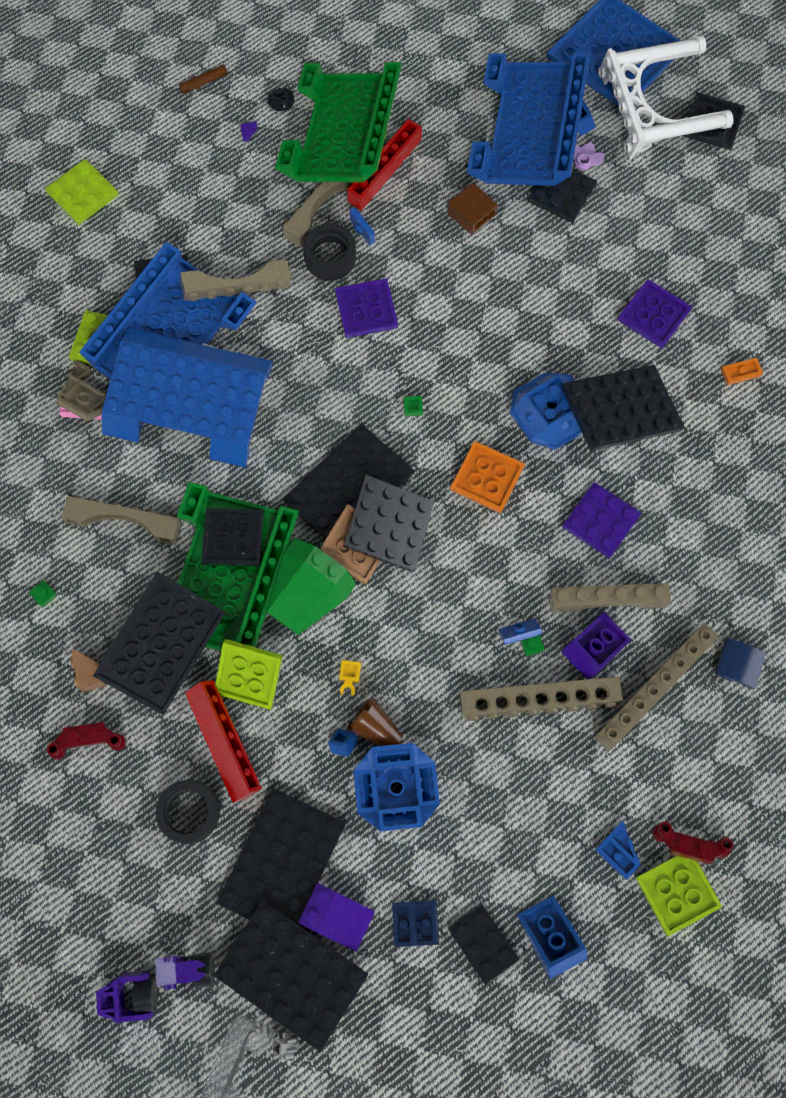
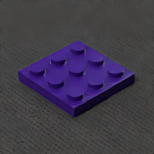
M387 278L335 288L345 338L398 328V321Z
M647 279L619 315L617 321L663 349L693 307Z
M594 482L565 521L562 528L610 559L642 513Z

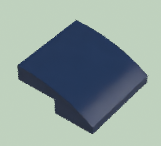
M725 638L715 674L729 682L735 681L749 689H756L766 653L743 642Z
M437 901L392 903L394 947L440 945Z

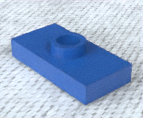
M351 209L350 221L354 225L355 231L361 234L369 245L375 243V232L357 209Z
M535 618L498 629L505 645L542 634V629Z

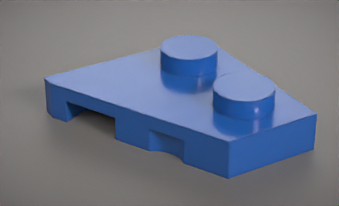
M620 821L595 851L625 880H628L641 864L638 856L635 854L633 843L629 839L625 828L626 825L623 821Z

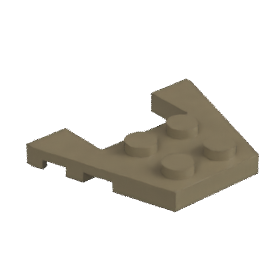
M77 360L56 402L57 405L85 421H89L102 415L106 393L83 381L91 373V368Z

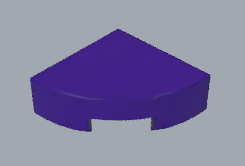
M257 122L240 124L243 142L250 140L257 132Z

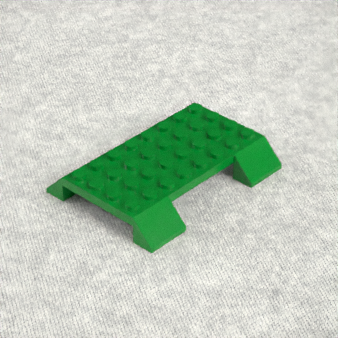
M385 62L383 73L323 74L320 63H304L297 90L315 102L303 150L299 140H282L275 165L276 170L296 182H365L378 169L402 62Z
M189 482L177 518L197 529L178 584L226 611L205 648L221 652L225 639L256 647L266 617L271 593L277 579L276 576L282 562L281 559L283 553L288 548L299 511L280 506L279 510L212 493L209 492L207 486ZM206 508L264 510L260 567L201 564Z

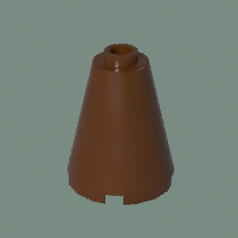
M373 697L355 714V721H350L347 726L349 731L379 746L397 745L404 742L402 740V733Z

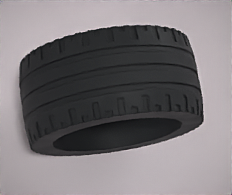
M325 223L314 227L304 239L303 255L305 264L312 275L324 281H335L346 277L353 270L356 262V243L354 237L348 229L336 223ZM327 242L338 243L347 250L343 258L334 262H323L313 255L316 247Z
M178 781L167 787L159 797L156 804V821L162 833L169 839L181 844H195L210 836L217 827L220 818L219 801L214 792L199 781ZM192 791L199 793L205 799L208 805V816L201 828L194 832L184 833L172 826L168 811L171 802L176 796L183 792Z

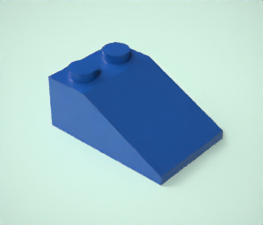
M554 895L517 914L541 965L550 979L587 960V948Z

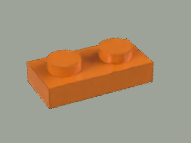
M757 358L726 365L721 368L727 386L763 375Z

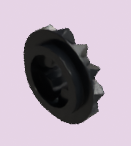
M279 87L277 90L273 89L271 93H268V104L275 111H286L294 104L292 91H288L287 88L281 89Z

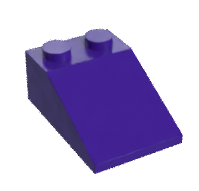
M603 612L561 652L588 680L612 660L631 639Z
M317 883L299 923L357 952L375 912Z

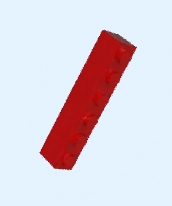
M410 119L406 120L382 148L377 171L365 182H353L347 189L349 204L360 211L366 207L422 140V127Z
M214 680L199 682L185 692L188 703L191 706L232 803L245 800L262 790V787Z

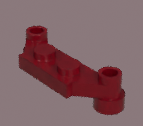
M104 722L63 728V732L59 737L47 746V753L51 758L60 760L66 755V749L107 743L113 750L121 751L125 748L127 742L124 736L115 734L105 727ZM118 738V742L114 744V740Z
M666 821L657 824L652 830L653 838L658 842H664L670 849V854L710 865L716 858H726L733 848V842L729 838L712 842L675 832L671 824Z

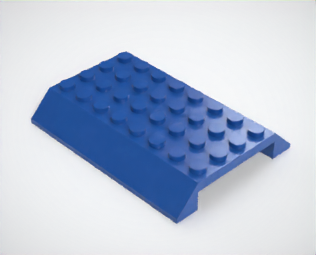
M489 53L483 83L501 94L493 145L491 150L490 142H472L467 173L486 184L555 186L569 178L572 173L590 53H573L571 62H507L505 53Z
M165 242L79 353L97 371L111 379L120 342L130 328L208 345L220 328L237 330L257 304V301L243 292L239 296L237 294L233 296L223 295L213 299L201 298L197 301H184L180 285V272L196 271L199 269L182 259L180 250Z
M130 328L120 342L102 409V434L139 443L143 428L140 422L211 438L210 460L246 468L251 451L249 444L265 380L269 379L273 361Z

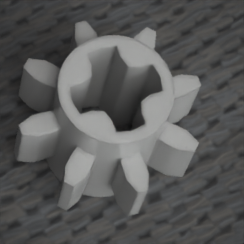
M291 1031L278 1032V1038H275L272 1042L273 1053L279 1056V1060L293 1059V1053L299 1050L297 1036L292 1035Z

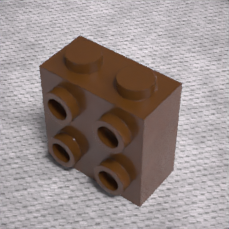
M472 183L470 186L463 188L458 196L450 199L447 214L473 235L496 215L498 204Z

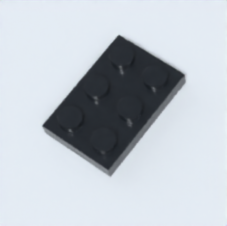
M483 904L448 929L484 985L520 960Z

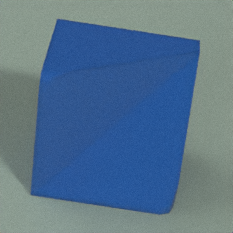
M337 729L328 744L333 754L349 757L358 744L355 733Z

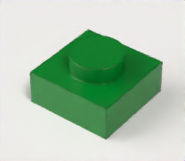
M422 396L404 397L405 417L423 416Z
M44 580L28 592L42 608L58 596Z
M540 635L520 641L526 658L545 651Z

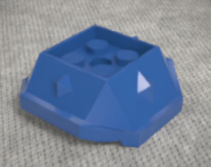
M543 373L514 390L509 414L531 443L557 450L582 434L561 388L563 383L575 381L571 374ZM547 405H553L555 408L551 409Z
M413 743L372 747L354 770L357 813L380 832L421 828L440 805L435 762ZM394 783H399L402 786V791L398 794L393 793L390 789Z

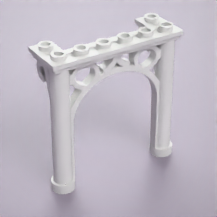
M701 35L690 40L616 53L615 50L612 51V48L608 49L598 73L599 77L602 78L603 84H607L608 81L612 83L614 96L619 103V111L624 118V126L629 133L624 143V151L629 159H632L637 152L649 149L652 143L662 139L717 128L726 129L732 126L733 115L730 110L678 120L665 118L648 105L641 91V74L648 65L659 61L703 54L706 50L704 36ZM642 63L641 66H640V68H638L637 66H635V65H637V64ZM627 70L631 71L635 78L628 79L625 76V72ZM627 86H633L631 88L632 92L629 93ZM639 114L647 115L650 118V122L643 123L640 120ZM654 121H655L656 123L660 124V125H658V126H653V127H652V125L654 124Z

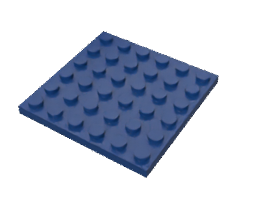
M599 0L547 52L546 57L552 62H571L573 53H590L586 85L619 107L618 100L614 96L612 83L608 81L607 84H603L602 78L599 77L598 73L608 49L612 48V51L615 50L616 53L679 42L681 40L620 0ZM674 59L652 63L642 71L640 80L642 93ZM642 63L637 64V65H635V66H637L638 68H640V66H641ZM627 70L625 72V76L628 79L635 78L631 71ZM627 86L629 93L632 92L631 88L633 86Z

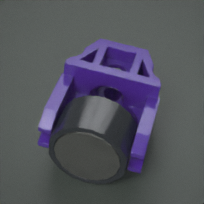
M211 952L192 954L191 961L183 962V956L155 959L157 986H163L164 990L177 989V984L192 982L194 988L214 985L215 977L213 975L215 973V966Z
M151 971L123 972L102 985L96 991L97 1015L106 1019H113L116 1023L151 1019L158 1003V987L156 978L151 977ZM134 981L132 989L134 1010L130 1011L125 1007L124 984Z

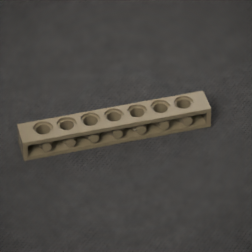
M703 623L594 738L608 752L612 750L719 636Z
M619 677L460 691L459 694L462 718H467V721L479 720V717L487 716V719L499 718V715L505 714L507 717L519 716L518 713H526V715L530 716L539 714L538 711H546L547 714L557 713L559 709L573 712L577 711L580 707H586V710H594L602 705H605L606 708L618 707V704L623 701ZM596 690H601L604 693L603 699L596 696ZM582 692L585 699L578 700L575 693ZM556 694H563L565 702L557 701ZM536 696H543L546 700L545 704H539L536 701ZM516 698H524L526 701V705H518L516 703ZM503 699L506 702V707H498L496 700ZM484 701L487 706L486 709H478L476 702Z

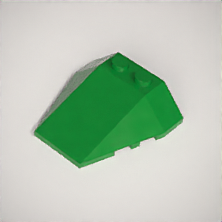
M294 538L283 553L266 613L296 635H299L345 601L356 583L346 568L318 547Z

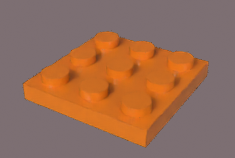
M474 441L450 487V491L501 514L522 473L525 463Z

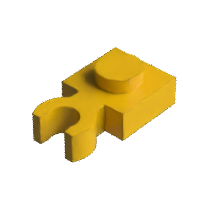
M341 661L339 681H344V684L340 687L341 695L344 694L346 688L351 689V696L355 695L353 683H359L361 662Z

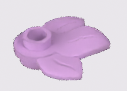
M592 142L584 145L582 148L576 145L574 159L575 166L579 170H588L591 166L601 164L605 154L595 153Z

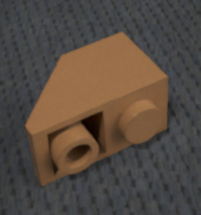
M72 650L70 664L72 669H75L76 676L73 679L76 688H79L82 692L106 687V683L93 677L99 663L77 650Z

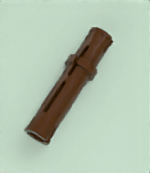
M222 64L198 76H191V79L178 84L182 94L194 89L198 90L201 86L228 75V71L225 65Z

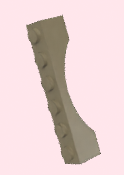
M322 182V184H318L314 193L308 196L304 204L296 209L292 218L284 223V238L301 248L306 235L311 230L313 218L319 207L334 194L347 190L353 182Z
M287 259L269 261L258 272L238 279L216 278L199 270L180 272V285L184 301H197L201 298L213 299L223 295L233 296L241 292L245 294H250L254 291L266 292L276 288L282 290L290 286L292 279Z
M78 495L67 497L61 516L65 523L82 527L102 520H126L145 528L158 542L172 545L177 544L182 525L179 518L174 514L161 515L154 510L146 512L134 506L126 508L118 503L106 504L98 499L91 501Z
M669 583L555 587L549 593L550 613L571 612L607 606H631L645 609L666 608L671 603Z

